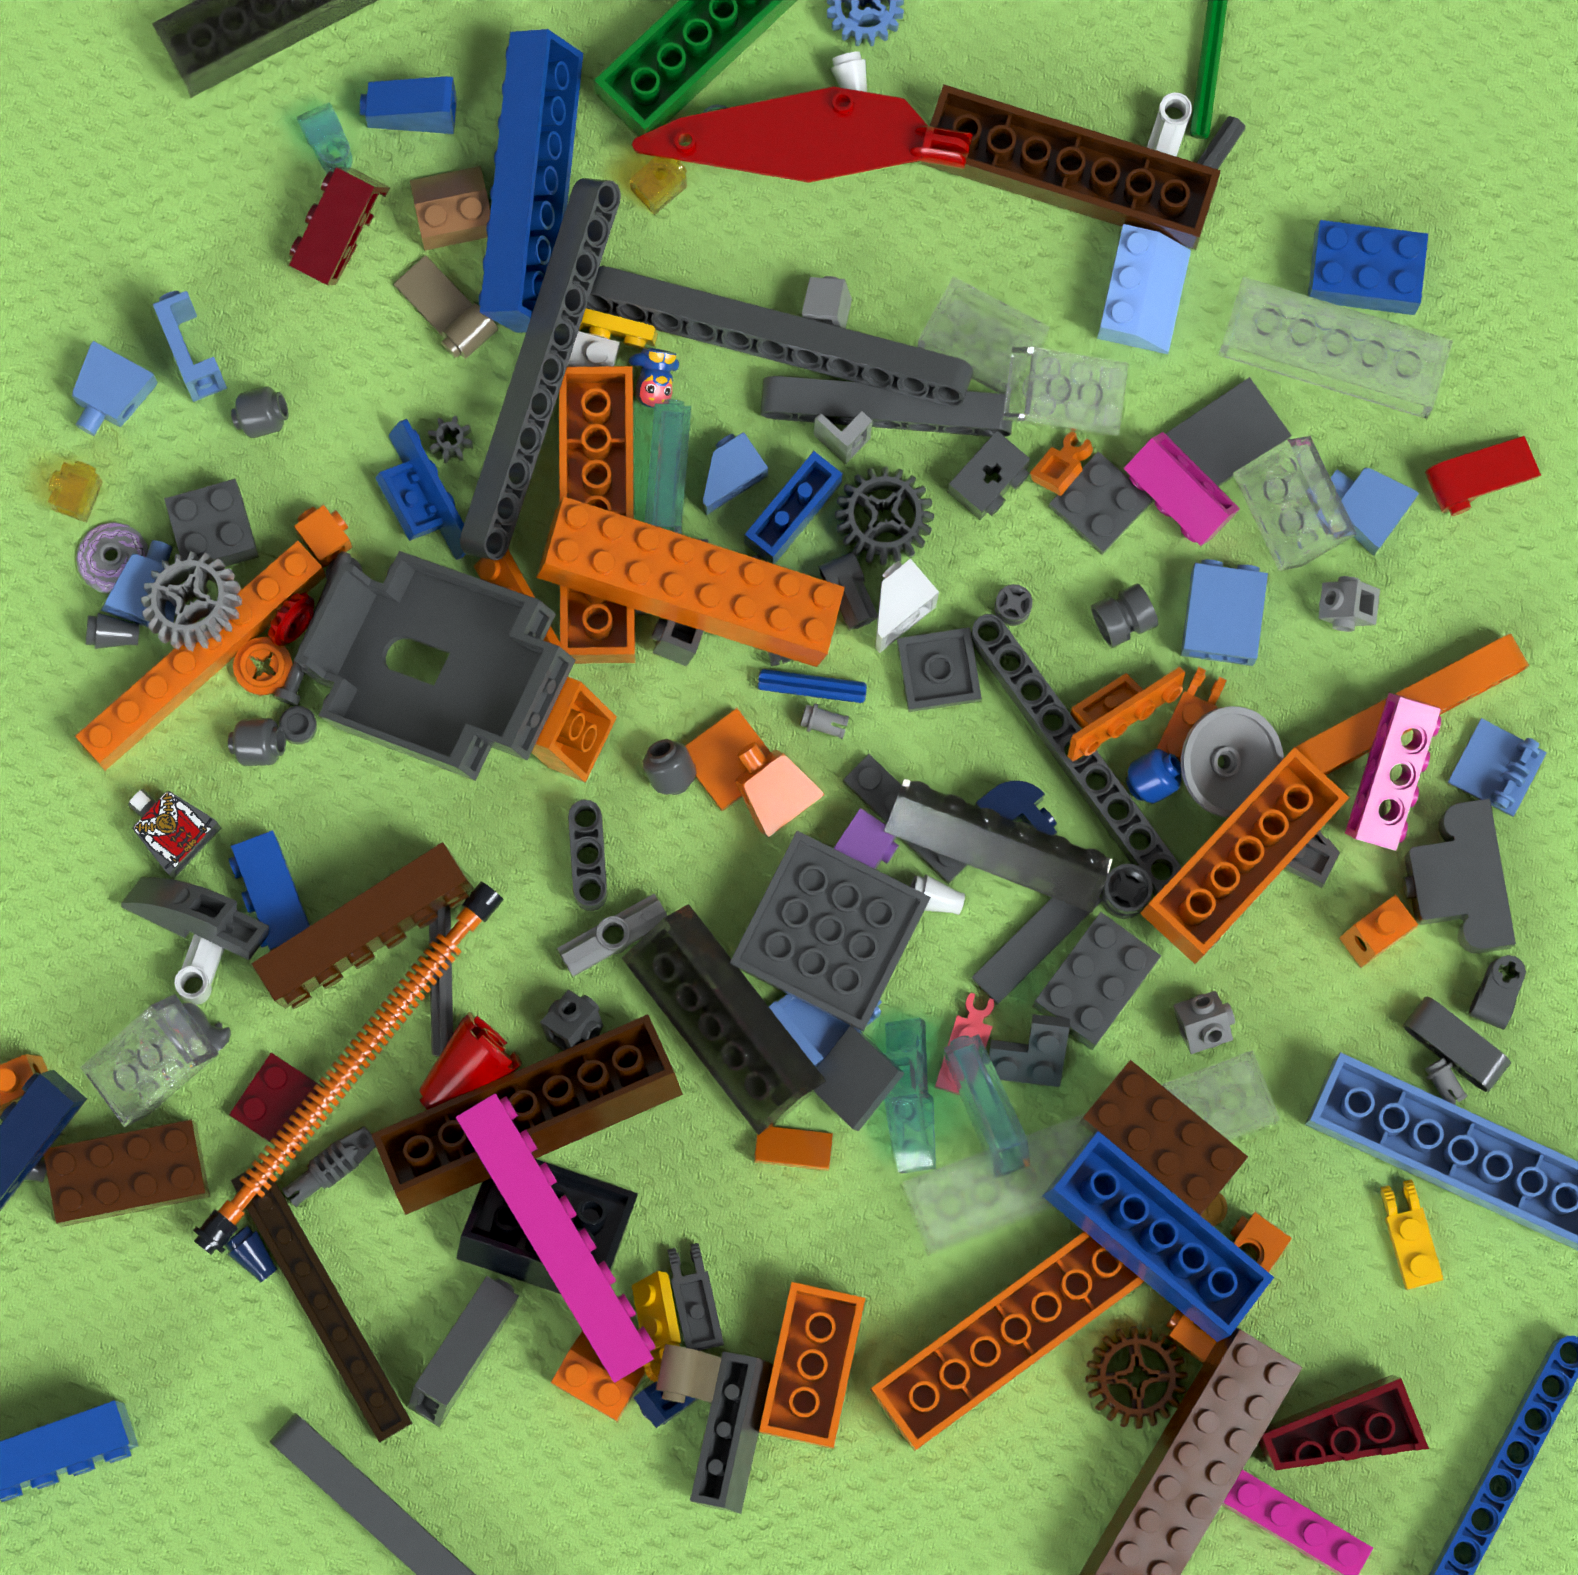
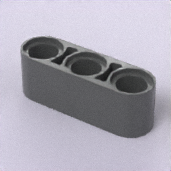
M584 799L572 805L568 816L573 892L576 903L580 908L586 911H595L604 906L608 894L603 819L598 805L591 800ZM586 810L594 813L596 820L593 825L581 827L575 822L576 816L581 811ZM585 847H592L599 853L596 861L591 864H584L577 858L580 850ZM589 883L596 884L601 889L599 897L592 901H587L580 896L582 887Z
M1428 996L1423 998L1403 1024V1028L1440 1059L1445 1058L1447 1063L1451 1062L1454 1070L1485 1092H1489L1511 1064L1509 1058L1444 1006Z

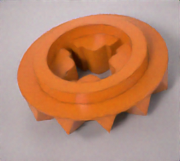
M258 637L246 642L236 653L233 663L234 675L238 683L247 692L259 696L275 694L277 688H282L292 667L291 655L284 645H276L268 637ZM271 657L269 665L275 676L271 673L263 672L254 679L258 669L250 659L253 658L256 661L264 662L267 658Z

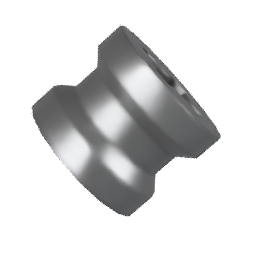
M1011 584L1005 586L996 597L994 609L996 616L1008 626L1022 624L1028 619L1032 609L1031 594L1020 585Z

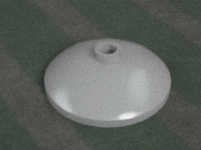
M1221 707L1202 716L1188 732L1181 753L1182 777L1189 794L1198 805L1214 815L1230 817L1284 759L1283 749L1273 726L1263 716L1244 707ZM1220 756L1224 758L1222 768L1218 766V758Z

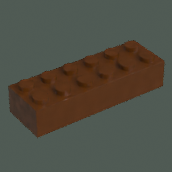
M442 842L251 964L274 1001L285 1009L289 1006L296 1009L311 1000L312 996L310 993L323 985L324 989H328L344 978L342 973L350 967L355 966L356 969H359L375 959L373 953L386 945L390 949L403 942L407 938L405 932L417 925L419 929H422L438 919L436 913L441 908L449 905L453 909L463 904L470 897L468 892L472 891L474 887L451 851Z

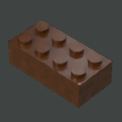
M1132 1060L1126 1064L1079 1122L1093 1134L1097 1131L1103 1134L1200 1216L1248 1158L1245 1153Z
M192 1119L49 1148L44 1154L56 1224L62 1227L210 1197L198 1128Z

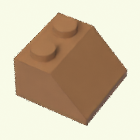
M481 166L410 180L425 251L488 238L486 227L490 220L491 210Z

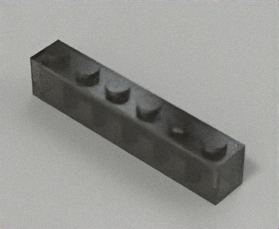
M903 779L883 831L1091 913L1108 878L1112 859L1105 857L1098 850L1084 849L1071 844L1062 836L1048 835L1036 830L1026 822L1012 821L1000 816L995 810L976 807L966 803L959 796L946 795L931 789L923 782Z

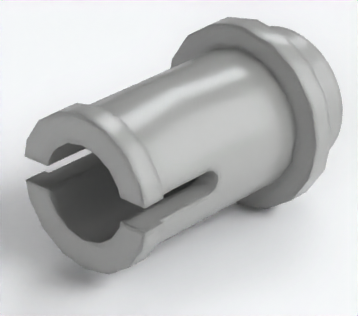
M814 703L813 706L806 705L800 726L806 727L807 732L813 729L843 739L845 729L832 726L831 723L834 722L847 726L849 716L820 709L818 704Z
M1442 1058L1425 1068L1428 1074L1426 1079L1432 1080L1443 1100L1455 1105L1456 1100L1449 1089L1452 1090L1458 1102L1465 1099L1468 1095L1464 1092L1451 1070L1453 1064L1451 1062L1447 1063L1445 1058Z

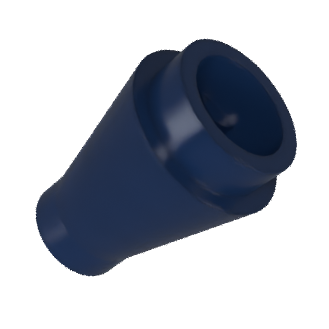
M248 1226L241 1229L224 1245L229 1250L227 1255L251 1273L259 1283L263 1282L278 1269L273 1264L257 1231L252 1232Z

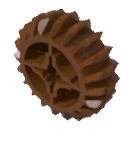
M1131 1326L1129 1331L1130 1338L1126 1339L1121 1328L1115 1331L1117 1343H1114L1109 1336L1102 1338L1103 1344L1108 1348L1106 1352L1099 1347L1093 1348L1092 1353L1100 1358V1362H1087L1086 1367L1097 1370V1374L1086 1376L1085 1382H1097L1098 1388L1089 1391L1088 1396L1093 1398L1099 1394L1101 1395L1103 1400L1097 1403L1095 1409L1100 1411L1108 1405L1111 1408L1106 1416L1108 1421H1112L1117 1413L1122 1415L1120 1420L1121 1427H1127L1129 1418L1134 1417L1135 1428L1141 1429L1144 1416L1147 1417L1148 1423L1151 1426L1157 1425L1155 1412L1158 1411L1161 1417L1167 1419L1170 1417V1413L1165 1405L1168 1403L1170 1406L1178 1408L1180 1402L1172 1397L1173 1392L1185 1394L1186 1388L1176 1385V1379H1186L1188 1374L1184 1371H1175V1366L1185 1362L1183 1357H1178L1172 1361L1169 1354L1176 1351V1344H1172L1166 1349L1161 1347L1166 1340V1335L1160 1334L1154 1342L1150 1340L1152 1328L1147 1327L1143 1333V1338H1139L1137 1326ZM1129 1347L1128 1364L1125 1370L1106 1373L1111 1357L1118 1350ZM1140 1347L1155 1353L1162 1361L1165 1370H1152L1146 1367ZM1135 1360L1136 1367L1141 1369L1139 1373L1143 1371L1145 1376H1155V1378H1148L1140 1382L1138 1389L1131 1386L1133 1382L1129 1384L1127 1379L1117 1378L1132 1373ZM1166 1382L1165 1390L1160 1399L1152 1406L1144 1408L1143 1399L1145 1398L1146 1387L1152 1383ZM1107 1384L1124 1386L1129 1392L1132 1408L1116 1401L1109 1392Z

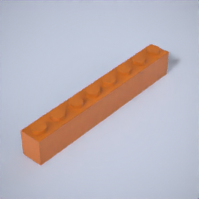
M296 541L237 593L242 599V605L235 607L240 614L239 619L228 620L233 627L232 632L222 629L219 632L222 637L221 642H217L212 637L208 639V649L203 648L199 642H196L193 652L188 650L185 644L179 650L173 649L75 736L76 739L106 771L230 662L246 642L257 638L270 626L271 620L277 615V610L282 608L284 601H290L291 597L296 593L302 594L305 592L307 594L326 577L323 567L299 541Z

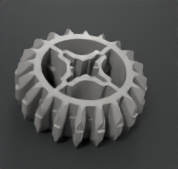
M190 551L187 560H184L180 554H176L175 563L172 565L162 560L164 570L161 573L151 570V576L155 582L144 583V589L149 595L141 597V603L146 607L142 614L146 621H150L149 629L153 634L158 633V638L161 642L166 644L170 641L173 648L178 650L185 644V647L193 652L196 642H199L203 648L208 649V639L213 637L217 642H221L222 637L219 632L222 629L232 632L233 627L228 620L239 619L240 614L235 607L242 605V599L237 595L241 591V587L237 581H233L235 579L234 573L231 569H225V564L222 560L216 559L213 561L212 557L206 553L199 559L195 552ZM208 580L215 582L218 586L217 601L212 600L207 595L209 590L206 586ZM194 597H197V598H198V600L196 599V601H195L194 603H192V602L190 601V605H186V604H185V603H187L190 599L193 601V598H194ZM166 601L171 602L176 607L175 614L177 618L175 623L166 618Z

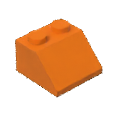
M582 1330L551 1383L618 1422L646 1372L644 1371L645 1367L642 1366L614 1383Z

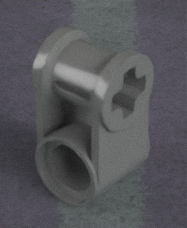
M1507 955L1490 963L1481 986L1477 990L1470 1006L1469 1016L1502 1030L1506 1028L1513 1014L1516 999L1526 974L1525 965L1519 958ZM1508 965L1510 966L1509 973L1514 976L1504 982L1502 980L1503 974L1498 969Z

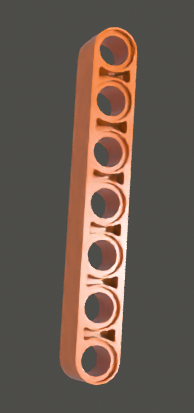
M1508 634L1395 694L1441 709L1439 714L1441 715L1528 668L1529 664L1512 634ZM1387 698L1308 739L1295 748L1325 775L1368 754L1371 751ZM1412 728L1405 730L1403 734L1411 731Z

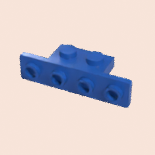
M407 419L401 420L390 432L389 438L403 463L379 472L375 479L409 541L440 530L456 560L463 558L466 554L460 546V537L464 522L455 508V501L452 495L446 491L438 477L435 464L426 455L421 445L419 434L416 430L412 429Z

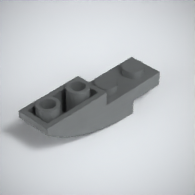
M141 877L121 902L122 908L181 937L186 938L189 932L194 933L247 960L251 959L269 935L268 925L237 911V901L212 890L183 881L157 877Z

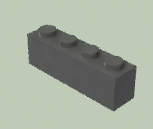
M722 1352L717 1382L690 1498L691 1502L709 1508L742 1513L773 1364L756 1357Z

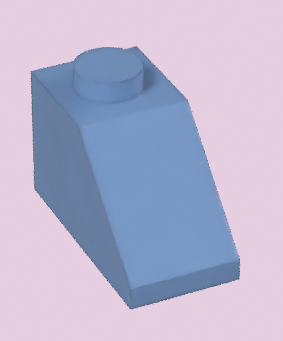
M744 432L737 437L734 434H730L715 445L717 449L713 451L703 497V510L706 515L768 477L767 465Z

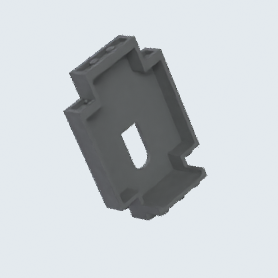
M401 551L398 552L394 562L390 565L384 583L372 580L354 565L342 562L337 574L334 575L331 581V586L322 605L315 613L314 621L305 639L301 642L294 659L295 662L302 666L301 670L316 682L332 688L324 699L323 707L318 716L333 727L476 781L491 748L528 760L576 660L560 646L543 641L556 613L542 601ZM401 639H411L449 653L435 685L390 670L386 664V655L391 645Z

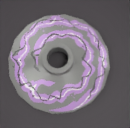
M111 522L98 525L87 532L79 544L76 556L78 571L87 585L98 592L110 594L132 553L146 557L148 545L141 534L127 524ZM116 550L118 556L115 560L108 561L105 559L107 551Z

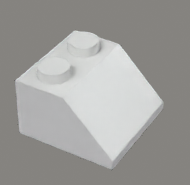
M911 559L903 565L900 561L896 562L882 575L885 579L881 582L875 648L879 653L936 608L939 591Z

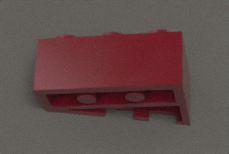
M336 167L334 172L330 170L325 176L321 185V190L324 193L319 204L314 203L311 206L305 219V223L308 224L303 237L298 236L289 253L293 257L289 266L326 285L337 284L358 246L356 241L364 224L369 226L374 218V215L370 212L378 195L386 197L390 190L389 186L354 168Z

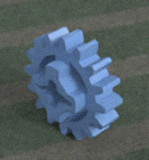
M827 0V4L831 6L827 8V18H836L832 22V30L836 31L842 28V40L845 41L850 36L855 37V46H859L862 39H867L869 45L874 46L875 37L879 36L883 41H887V29L894 32L898 30L899 23L895 19H903L904 10L900 6L904 4V0H887L889 12L886 10V6L881 4V0ZM842 2L845 3L844 7L850 10L847 19L841 9ZM867 3L871 4V8L859 9V5L864 7Z

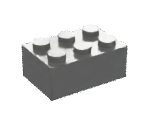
M1100 912L1037 997L1032 1007L1044 1016L1069 1018V1034L1093 1050L1158 962L1161 955Z

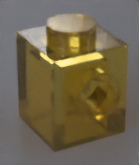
M654 157L630 178L631 191L656 215L687 188V177L685 175L687 170L679 160Z
M76 461L74 465L63 462L61 470L54 471L49 483L48 490L51 491L48 504L51 509L87 523L103 483L99 475L95 473L96 468L80 461Z

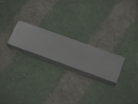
M1075 874L971 979L991 999H994V1002L998 1005L1102 902V899Z

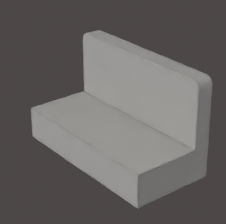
M863 411L842 432L823 414L819 413L815 418L814 436L845 464L871 438L872 420Z

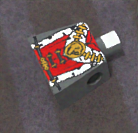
M141 789L128 803V806L141 817L132 829L173 880L221 829L218 822L170 791L165 792L156 801L144 789Z

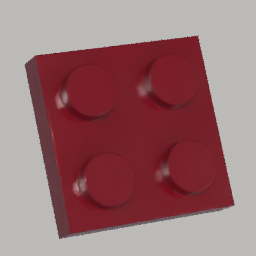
M270 1053L229 1115L265 1140L270 1142L274 1137L280 1141L281 1138L276 1133L278 1130L285 1134L287 1133V1130L282 1125L285 1122L291 1126L294 1124L288 1118L291 1114L299 1118L295 1109L297 1107L303 1111L306 1109L301 1102L304 1099L309 1103L312 1102L307 1095L309 1092H312L317 1096L318 1093L313 1087L318 1083L273 1053Z

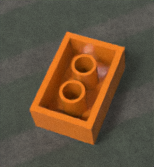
M567 677L531 753L548 768L586 783L617 716L581 681Z

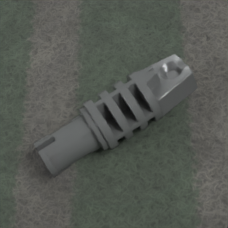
M363 1126L336 1140L310 1160L307 1165L308 1170L282 1188L287 1198L296 1191H299L290 1198L291 1203L297 1208L300 1203L321 1187L324 1189L332 1187L358 1167L360 1162L376 1147L371 1132Z

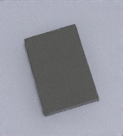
M1250 377L1165 433L1218 487L1288 441L1292 436Z

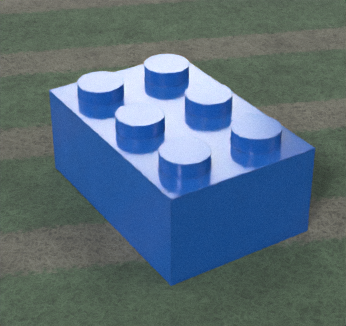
M1320 220L1314 234L1307 302L1415 315L1422 298L1428 233Z

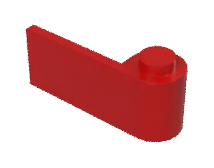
M1525 436L1448 459L1425 471L1441 512H1450L1451 516L1462 514L1471 509L1470 502L1479 496L1541 476Z

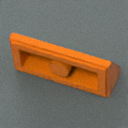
M758 1125L754 1163L829 1171L833 1133Z

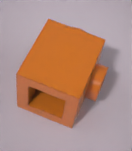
M324 505L318 509L312 507L298 517L299 523L294 526L297 535L323 568L329 565L341 551L347 552L353 548L350 539L344 532L348 529V526L336 510L330 514Z

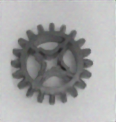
M884 466L882 467L881 476L876 477L874 469L870 468L867 470V481L861 475H855L854 481L858 488L846 484L844 492L849 497L839 496L837 499V504L844 509L835 511V519L845 521L837 525V533H849L843 539L844 546H850L856 542L857 544L853 549L854 555L857 557L863 550L867 551V563L873 561L874 554L881 555V565L887 564V555H892L895 563L898 561L901 563V551L909 558H912L915 551L911 544L923 548L925 540L920 535L927 536L931 534L932 528L925 523L934 520V513L923 510L932 506V500L930 498L919 499L925 494L926 488L922 485L913 490L912 487L915 484L916 477L911 475L905 482L902 481V469H897L895 477L888 476V467ZM877 490L894 491L886 499H877L872 495L866 496ZM904 499L909 502L914 512L915 522L912 528L905 524V520L898 513ZM857 504L864 508V512L871 520L864 534L858 528L854 518V510ZM892 507L891 521L887 522L886 519L885 522L880 521L876 526L878 511L881 510L883 513V510L889 511ZM885 532L892 533L897 537L899 535L902 536V538L892 542L875 541L880 534Z

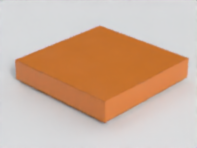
M738 708L685 745L696 767L697 774L695 777L721 811H724L742 797L735 780L746 772L747 769L737 754L753 742L757 744L765 757L771 753Z

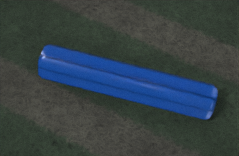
M767 669L760 671L758 688L764 691L863 703L866 699L867 685L859 681Z

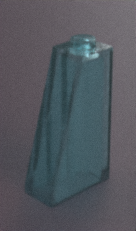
M668 399L664 400L663 404H655L645 523L683 535L692 412L691 406H685V402Z
M979 1034L973 1037L961 1036L950 1042L949 1046L944 1047L946 1063L995 1179L1030 1166L1027 1137Z

